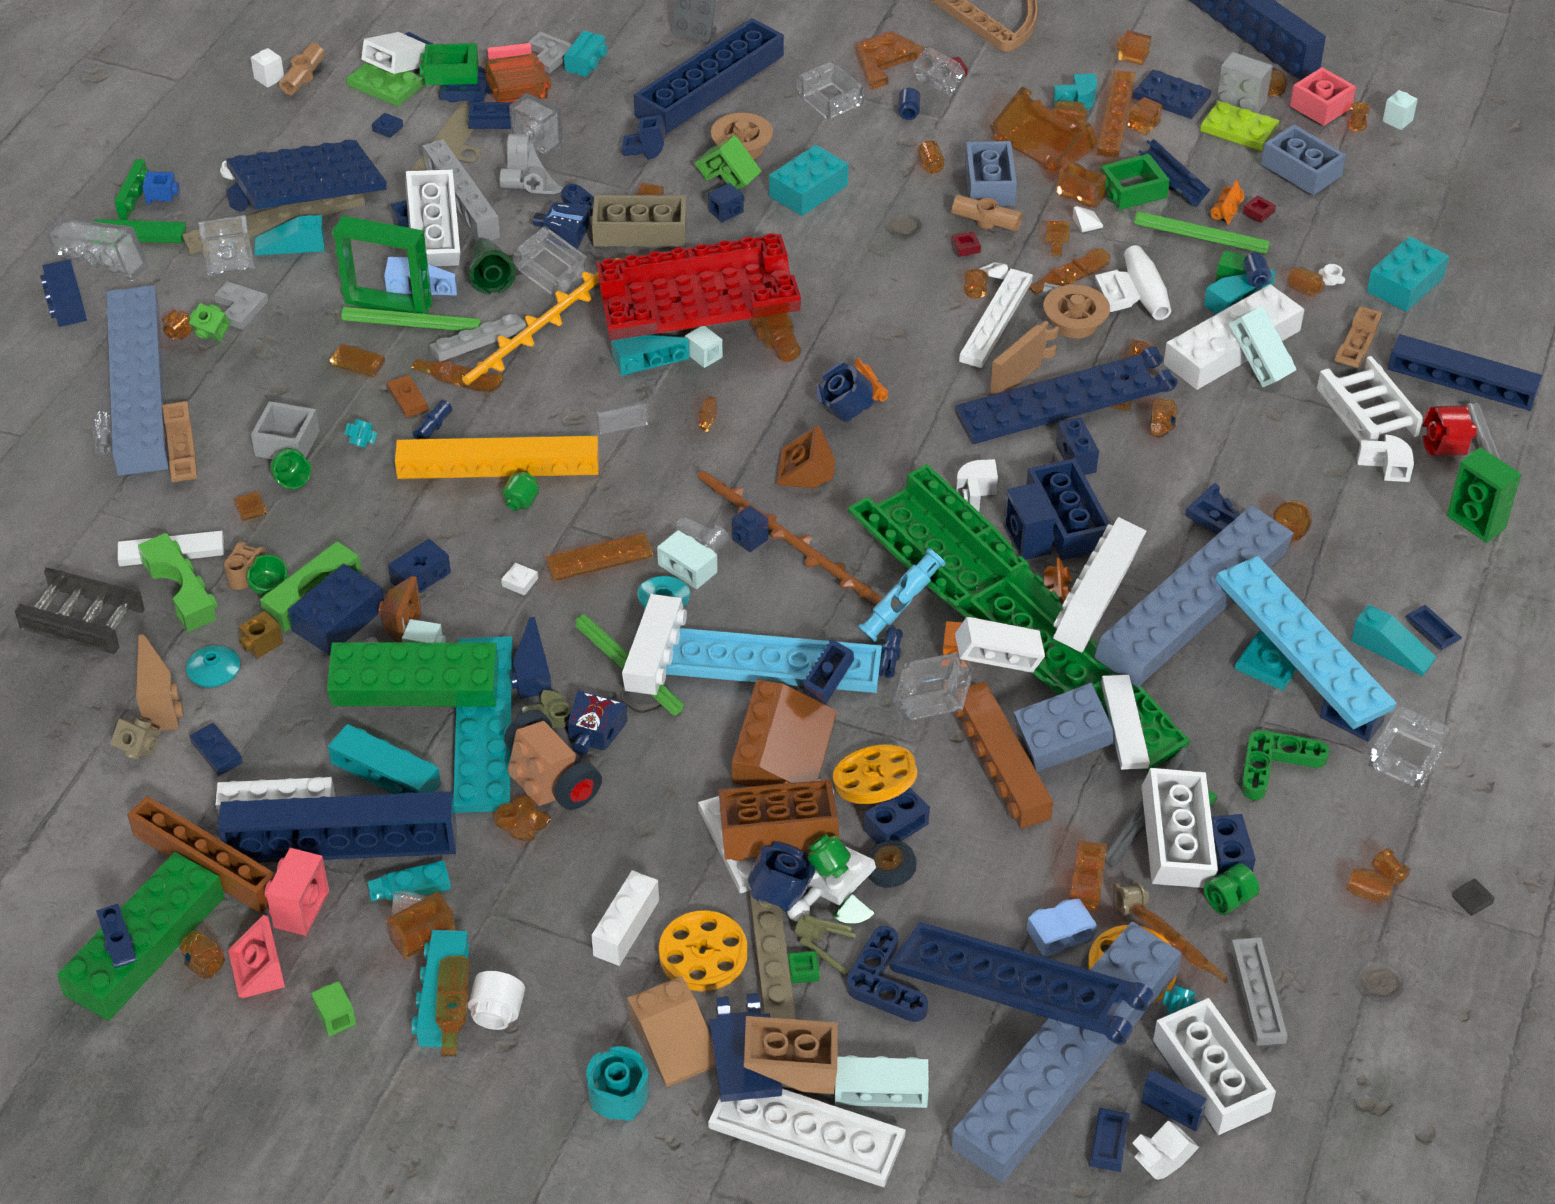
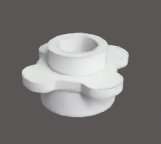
M1328 264L1319 270V275L1323 278L1322 283L1325 285L1343 284L1345 282V278L1342 277L1343 270L1336 264Z

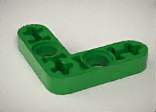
M1264 730L1254 731L1249 737L1241 787L1243 795L1251 800H1260L1265 797L1272 760L1313 768L1323 767L1327 763L1330 753L1328 745L1323 741ZM1258 742L1263 743L1262 752L1257 751ZM1289 745L1295 748L1296 751L1288 753L1282 750L1281 747ZM1254 761L1262 762L1265 765V767L1257 769L1254 768L1250 763ZM1253 778L1258 779L1257 788L1252 787Z

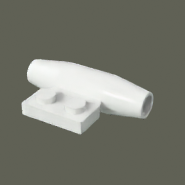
M1131 246L1124 253L1128 272L1114 270L1095 275V282L1099 291L1109 301L1110 312L1132 307L1135 302L1140 300L1154 319L1163 320L1170 315L1171 307L1167 289L1155 264L1140 246Z

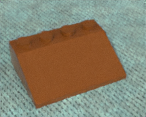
M757 679L732 760V783L753 787L784 784L786 781L795 783L819 780L837 711L785 684Z
M831 779L718 790L725 860L742 861L746 858L758 857L764 845L767 844V847H770L774 842L792 845L804 853L810 852L808 847L825 834L829 837L837 836L839 838L838 815Z

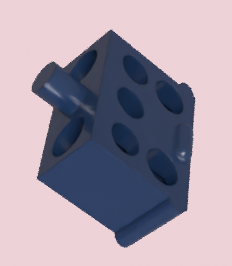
M119 904L96 910L106 941L104 942V948L106 953L110 954L114 968L136 962L132 947L134 941L131 934H128Z

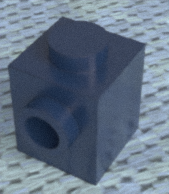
M731 183L726 184L708 193V211L722 223L744 212V195Z
M751 505L732 518V540L751 553L768 540V518Z

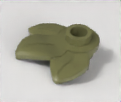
M543 690L541 704L522 707L521 710L522 713L529 710H540L550 719L552 729H554L555 727L562 728L568 726L572 708L569 704L565 703L564 697L561 694L551 690Z

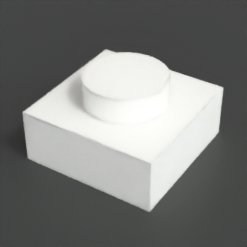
M515 563L501 579L502 587L525 595L537 581L538 572Z

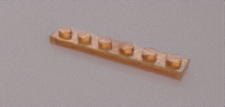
M1114 70L1097 148V155L1119 158L1136 72Z

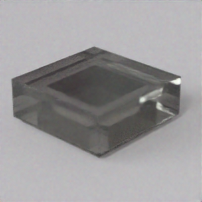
M1476 878L1453 890L1452 898L1470 916L1492 905L1495 899Z

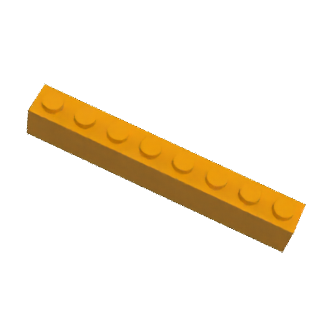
M598 436L397 440L395 454L397 479L510 477L520 472H525L532 476L599 475Z

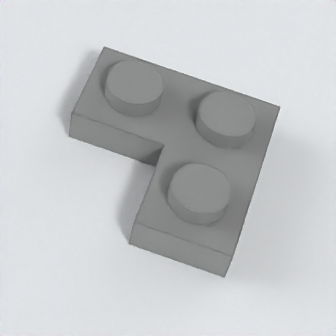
M539 32L528 41V43H531V50L539 53L532 59L533 67L550 74L564 62V54L572 44Z
M228 281L214 295L217 303L229 306L224 313L231 321L230 326L242 330L268 302L267 294Z

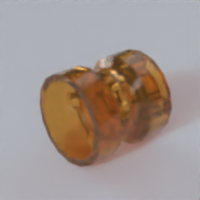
M782 328L772 335L771 342L780 360L789 362L795 360L800 355L801 347L791 329Z

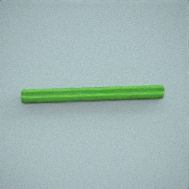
M1137 212L1134 220L1135 225L1262 254H1267L1270 246L1268 240L1144 212Z
M343 307L341 311L342 320L351 322L451 331L472 330L481 325V320L478 318Z
M582 614L580 617H577L575 626L619 667L624 669L629 653L587 615ZM664 685L659 686L657 695H651L674 716H677L684 710V703Z

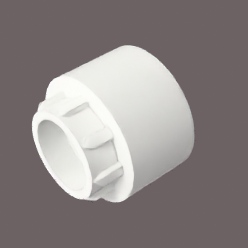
M484 971L478 973L475 977L468 1002L471 1017L478 1025L488 1029L501 1030L507 1028L508 1024L517 1020L525 993L524 984L516 977L503 972Z

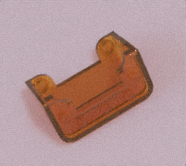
M1023 86L990 125L995 141H1011L1012 148L1042 164L1052 174L1062 172L1091 152L1098 144L1090 123L1083 119L1080 122L1075 121L1071 123L1044 108L1042 101L1037 100L1036 102L1029 97L1031 91Z

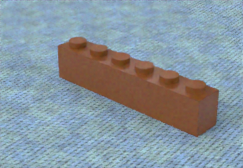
M981 682L955 690L954 702H952L953 714L956 718H960L965 736L971 738L976 756L982 758L987 776L993 778L998 796L1004 798L1010 818L1016 820L1020 829L1051 820L1053 800L987 683Z
M148 796L127 814L133 836L167 857L176 852L220 876L224 892L260 914L269 907L268 900L265 897V888L267 883L273 880L276 873Z

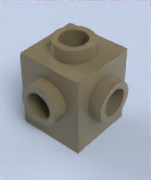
M145 718L118 719L110 745L123 750L124 755L129 758L140 759L141 756H152L158 747V737L161 730L151 726L152 722Z

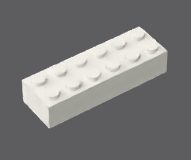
M1270 284L1166 343L1164 365L1198 390L1248 361L1229 325L1230 322L1263 305L1265 311L1270 316L1274 328L1283 341L1301 330L1304 308Z
M1120 517L1117 518L1113 526L1108 524L1103 536L1100 538L1062 606L1063 609L1053 625L1058 628L1053 639L1081 653L1084 651L1124 578L1146 530Z

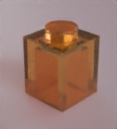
M1127 30L1123 38L1120 37L1117 43V50H1119L1118 59L1143 65L1150 54L1152 36Z

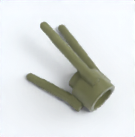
M803 914L795 929V934L802 937L800 944L810 948L812 951H817V955L847 976L849 974L848 970L815 945L813 941H820L825 931L856 938L857 934L851 932L852 926Z

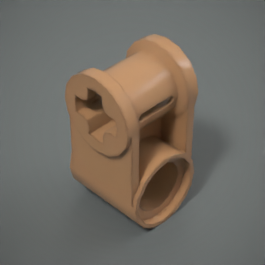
M242 541L236 544L233 552L224 562L227 584L231 589L242 590L248 587L246 578L248 568L253 565L256 557L267 555L266 548L250 547Z

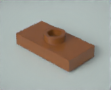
M410 375L386 382L387 389L405 418L428 411V404Z

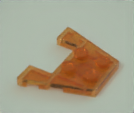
M893 31L856 43V53L861 66L865 70V77L869 81L871 90L888 84V76L882 70L915 59L927 71L938 67L939 62L943 60L942 56Z

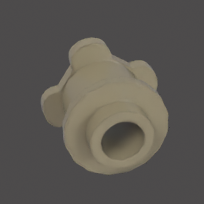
M1137 882L1129 887H1121L1120 883L1113 885V907L1116 912L1120 911L1122 916L1129 914V910L1136 909L1140 912L1145 910L1146 905L1149 903V893L1145 887L1143 888L1141 883Z

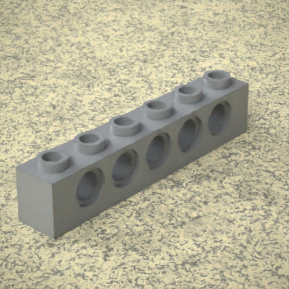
M444 139L423 145L424 162L427 170H453L456 212L475 240L478 241L484 238L495 240L500 238L498 215Z

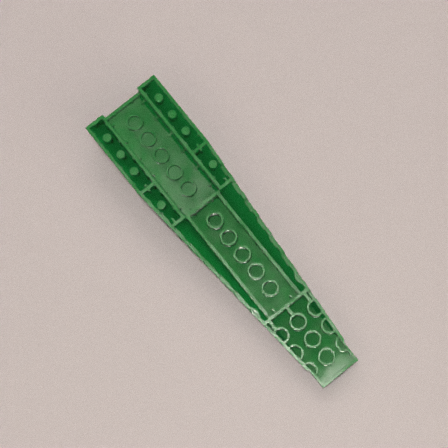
M928 464L907 474L906 488L884 501L875 504L869 497H866L848 507V512L908 570L912 565L919 563L927 554L926 550L928 548L937 553L946 564L944 567L940 566L930 577L931 581L927 586L965 618L972 617L1040 631L1045 657L1033 674L1057 695L1092 683L1109 720L1101 680L1102 676L1118 674L1094 658L1098 643L1091 636L1084 651L1081 653L1053 639L1058 629L1053 625L1063 609V605L1059 602L1060 597L1054 591L1050 592L1044 585V580L1039 574L1035 575L1029 569L1028 562L1022 556L1018 557L1013 551L1014 547L994 525ZM1131 684L1150 761L1149 767L1144 769L1149 772L1150 768H1156L1175 756L1180 748H1187L1190 739L1171 722V718L1141 686L1137 688Z

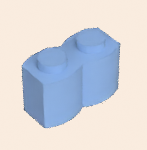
M1067 899L1058 903L1055 908L1038 909L1033 912L1028 918L1026 930L1043 956H1051L1068 947L1078 946L1093 939L1097 924L1080 899Z

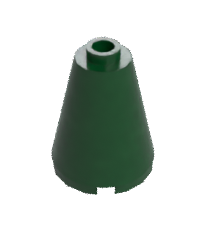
M485 238L475 242L472 249L469 267L470 281L477 291L491 295L490 293L498 292L499 294L511 287L515 280V264L511 257L493 241Z

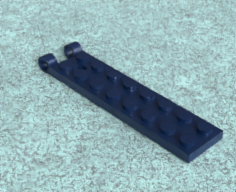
M1149 346L1136 356L955 405V411L972 444H977L1156 393L1169 392L1177 386L1178 381L1173 372L1168 369L1160 371L1155 378L1151 377L1147 368L1153 369L1158 367L1163 361V356L1157 347Z
M922 922L917 924L890 963L893 972L1104 1034L1111 1042L1119 1045L1125 1044L1133 1031L1129 1021L1120 1016H1113L1122 1000L1126 1001L1132 1008L1144 1011L1154 997L1152 990L1143 983L1129 982ZM1086 999H1092L1089 1002H1083Z

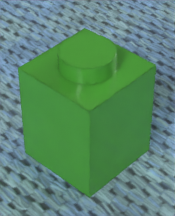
M339 981L331 985H325L311 993L315 1012L328 1037L356 1025L353 1007Z

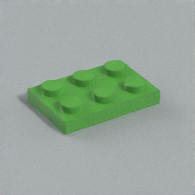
M368 62L364 63L346 78L348 86L395 106L401 105L425 85L424 77H420L417 74L409 71L393 74Z

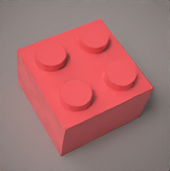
M1321 67L1294 84L1290 107L1325 126L1352 108L1356 86Z
M290 848L285 858L280 859L275 877L267 883L265 888L269 915H271L274 928L307 936L329 893L323 856Z

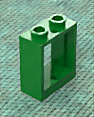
M477 43L425 44V53H421L420 77H424L425 86L478 84L479 57Z
M1150 154L1102 165L1100 167V176L1097 179L1099 187L1104 190L1110 202H1113L1118 210L1167 198L1170 181ZM1141 176L1145 181L1124 188L1119 183L1120 180Z

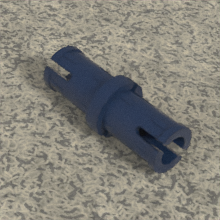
M440 400L431 412L425 414L423 422L413 431L414 438L428 439L435 430H439L443 420L453 410L451 404Z
M890 627L886 630L885 642L882 645L879 675L883 677L884 670L887 669L885 678H891L895 675L896 662L901 655L899 647L903 632L898 628L897 634L894 636L896 627Z

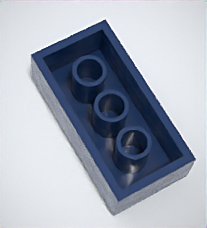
M1076 458L1028 468L1026 485L1036 483L1039 490L1045 493L1050 510L1053 509L1056 514L1057 523L1053 529L1055 537L1053 544L1061 560L1092 554L1108 524L1111 525Z

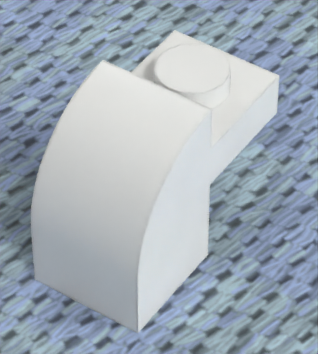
M1385 435L1384 441L1361 440L1357 455V465L1383 466L1384 481L1410 482L1414 466L1412 449L1404 440L1392 435Z
M995 459L971 461L963 465L957 475L956 491L978 512L980 509V497L996 495L998 475Z
M1167 1121L1152 1138L1140 1134L1133 1142L1139 1150L1135 1158L1157 1180L1167 1177L1180 1168L1199 1148L1177 1124Z

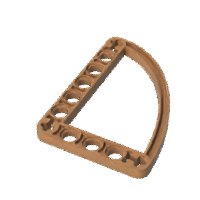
M930 0L992 45L1005 52L1013 51L1024 44L1032 35L1036 26L1037 0H1024L1028 15L1021 28L1015 33L967 0Z

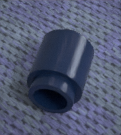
M905 88L899 93L898 112L905 120L915 119L920 112V93L914 88Z
M1256 252L1248 254L1243 263L1248 282L1253 287H1262L1272 277L1266 258Z

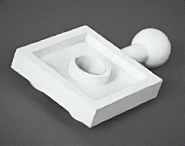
M846 847L851 854V858L846 864L849 869L836 879L833 875L823 878L815 870V874L807 888L809 891L790 911H787L789 918L798 922L803 914L809 915L810 906L820 896L841 905L875 870L874 860Z

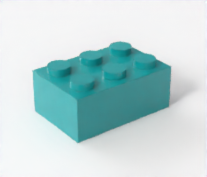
M814 145L769 175V197L803 216L848 186L849 164L823 148Z
M1409 236L1371 270L1366 292L1407 312L1444 278L1449 256Z

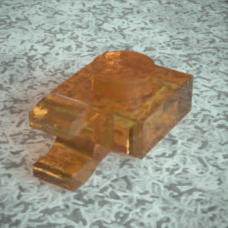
M1046 221V242H1053L1052 256H1061L1063 243H1069L1070 222Z

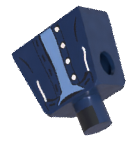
M553 203L547 214L535 213L533 225L543 227L544 239L546 241L578 250L591 223L590 205Z

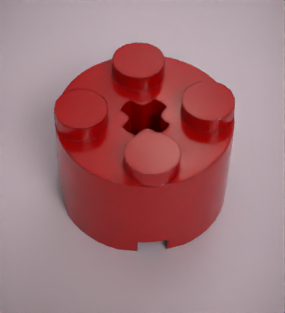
M1467 406L1430 407L1423 418L1422 427H1427V435H1422L1425 450L1429 455L1464 456L1468 454L1471 439L1476 437L1477 427L1475 423L1471 422Z

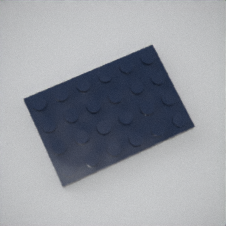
M356 140L323 143L318 146H301L300 148L290 150L280 149L269 153L259 152L248 156L237 155L234 158L226 159L227 168L255 210L387 190V181Z

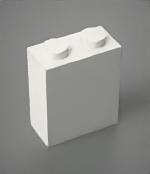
M400 32L366 38L363 42L361 60L393 74L418 69L421 64V53H425V43Z

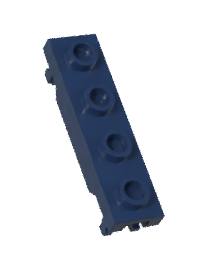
M1152 139V141L1147 140L1146 143L1150 145L1148 151L1139 150V156L1150 154L1170 179L1169 184L1193 206L1197 207L1211 189L1155 139Z

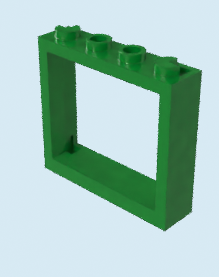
M342 216L338 224L333 227L332 237L336 243L335 256L338 257V275L341 276V293L344 295L345 304L377 310L427 314L433 302L424 230ZM350 239L407 249L413 297L357 286Z

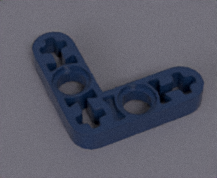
M879 926L872 932L848 974L847 993L858 1001L911 1022L921 1021L928 1012L927 997L919 991L882 977L897 950L898 933L890 926ZM885 938L890 939V941H885L882 950H880V941H883ZM868 958H876L881 963L876 967H869L864 962ZM860 982L865 983V985L862 984L860 987L855 986V984L858 985ZM875 986L874 993L871 994L870 990L873 991V987ZM883 991H891L895 994V997L891 1000H883L879 994ZM903 997L904 1000H901V1005H899L900 998ZM915 1003L919 1004V1007H915L914 1010L909 1008Z

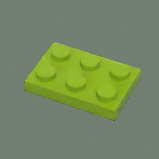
M1218 101L1202 122L1200 131L1262 151L1265 143L1271 139L1277 130L1279 120Z

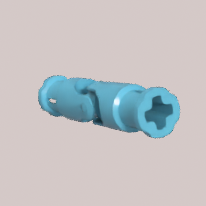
M928 548L926 550L927 554L919 563L909 568L899 584L895 585L872 609L873 613L863 624L859 623L857 626L873 642L877 640L876 636L886 625L890 626L909 605L913 597L925 588L940 566H945V561L932 549ZM892 598L900 601L901 604L891 608Z

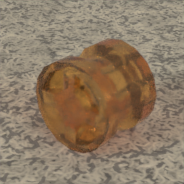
M970 269L965 273L964 293L971 298L985 296L987 293L988 274L981 269Z

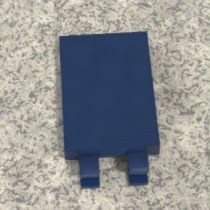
M758 993L746 994L747 1012L730 1013L728 996L716 997L717 1018L710 1019V1033L721 1102L782 1096L781 1082L744 1067L746 1016L771 1018L770 1013L761 1014Z

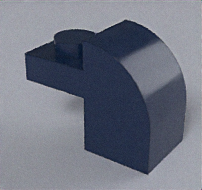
M662 115L640 118L638 133L623 136L621 150L624 156L645 153L647 160L661 153L666 133Z

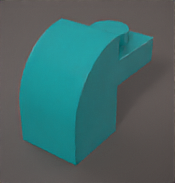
M1095 73L1074 74L1073 85H1054L1053 108H1075L1076 113L1090 110L1094 106L1096 99L1097 79Z

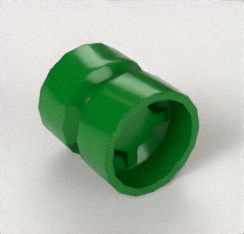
M1240 863L1226 870L1223 875H1218L1206 882L1203 888L1208 903L1220 915H1227L1237 909L1240 904H1245L1258 896L1260 891L1259 883L1253 872L1247 866Z

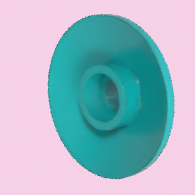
M670 576L650 578L643 582L638 589V601L644 608H646L651 594L682 598L683 608L690 600L689 587L680 579Z
M221 645L207 646L197 650L186 663V673L190 681L198 686L207 688L222 686L230 682L240 670L238 654L231 648Z

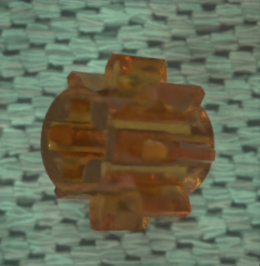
M172 310L162 319L165 323L163 331L171 339L179 338V340H182L193 331L189 327L190 316L184 311L176 312Z

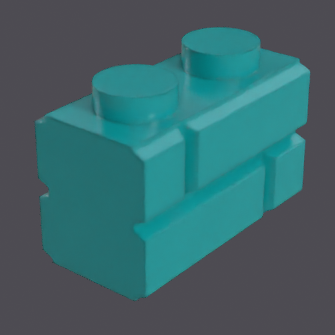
M583 30L564 54L566 72L574 74L577 72L578 75L587 77L593 69L596 70L600 59L605 58L608 52L604 35L596 33L593 35L592 32Z

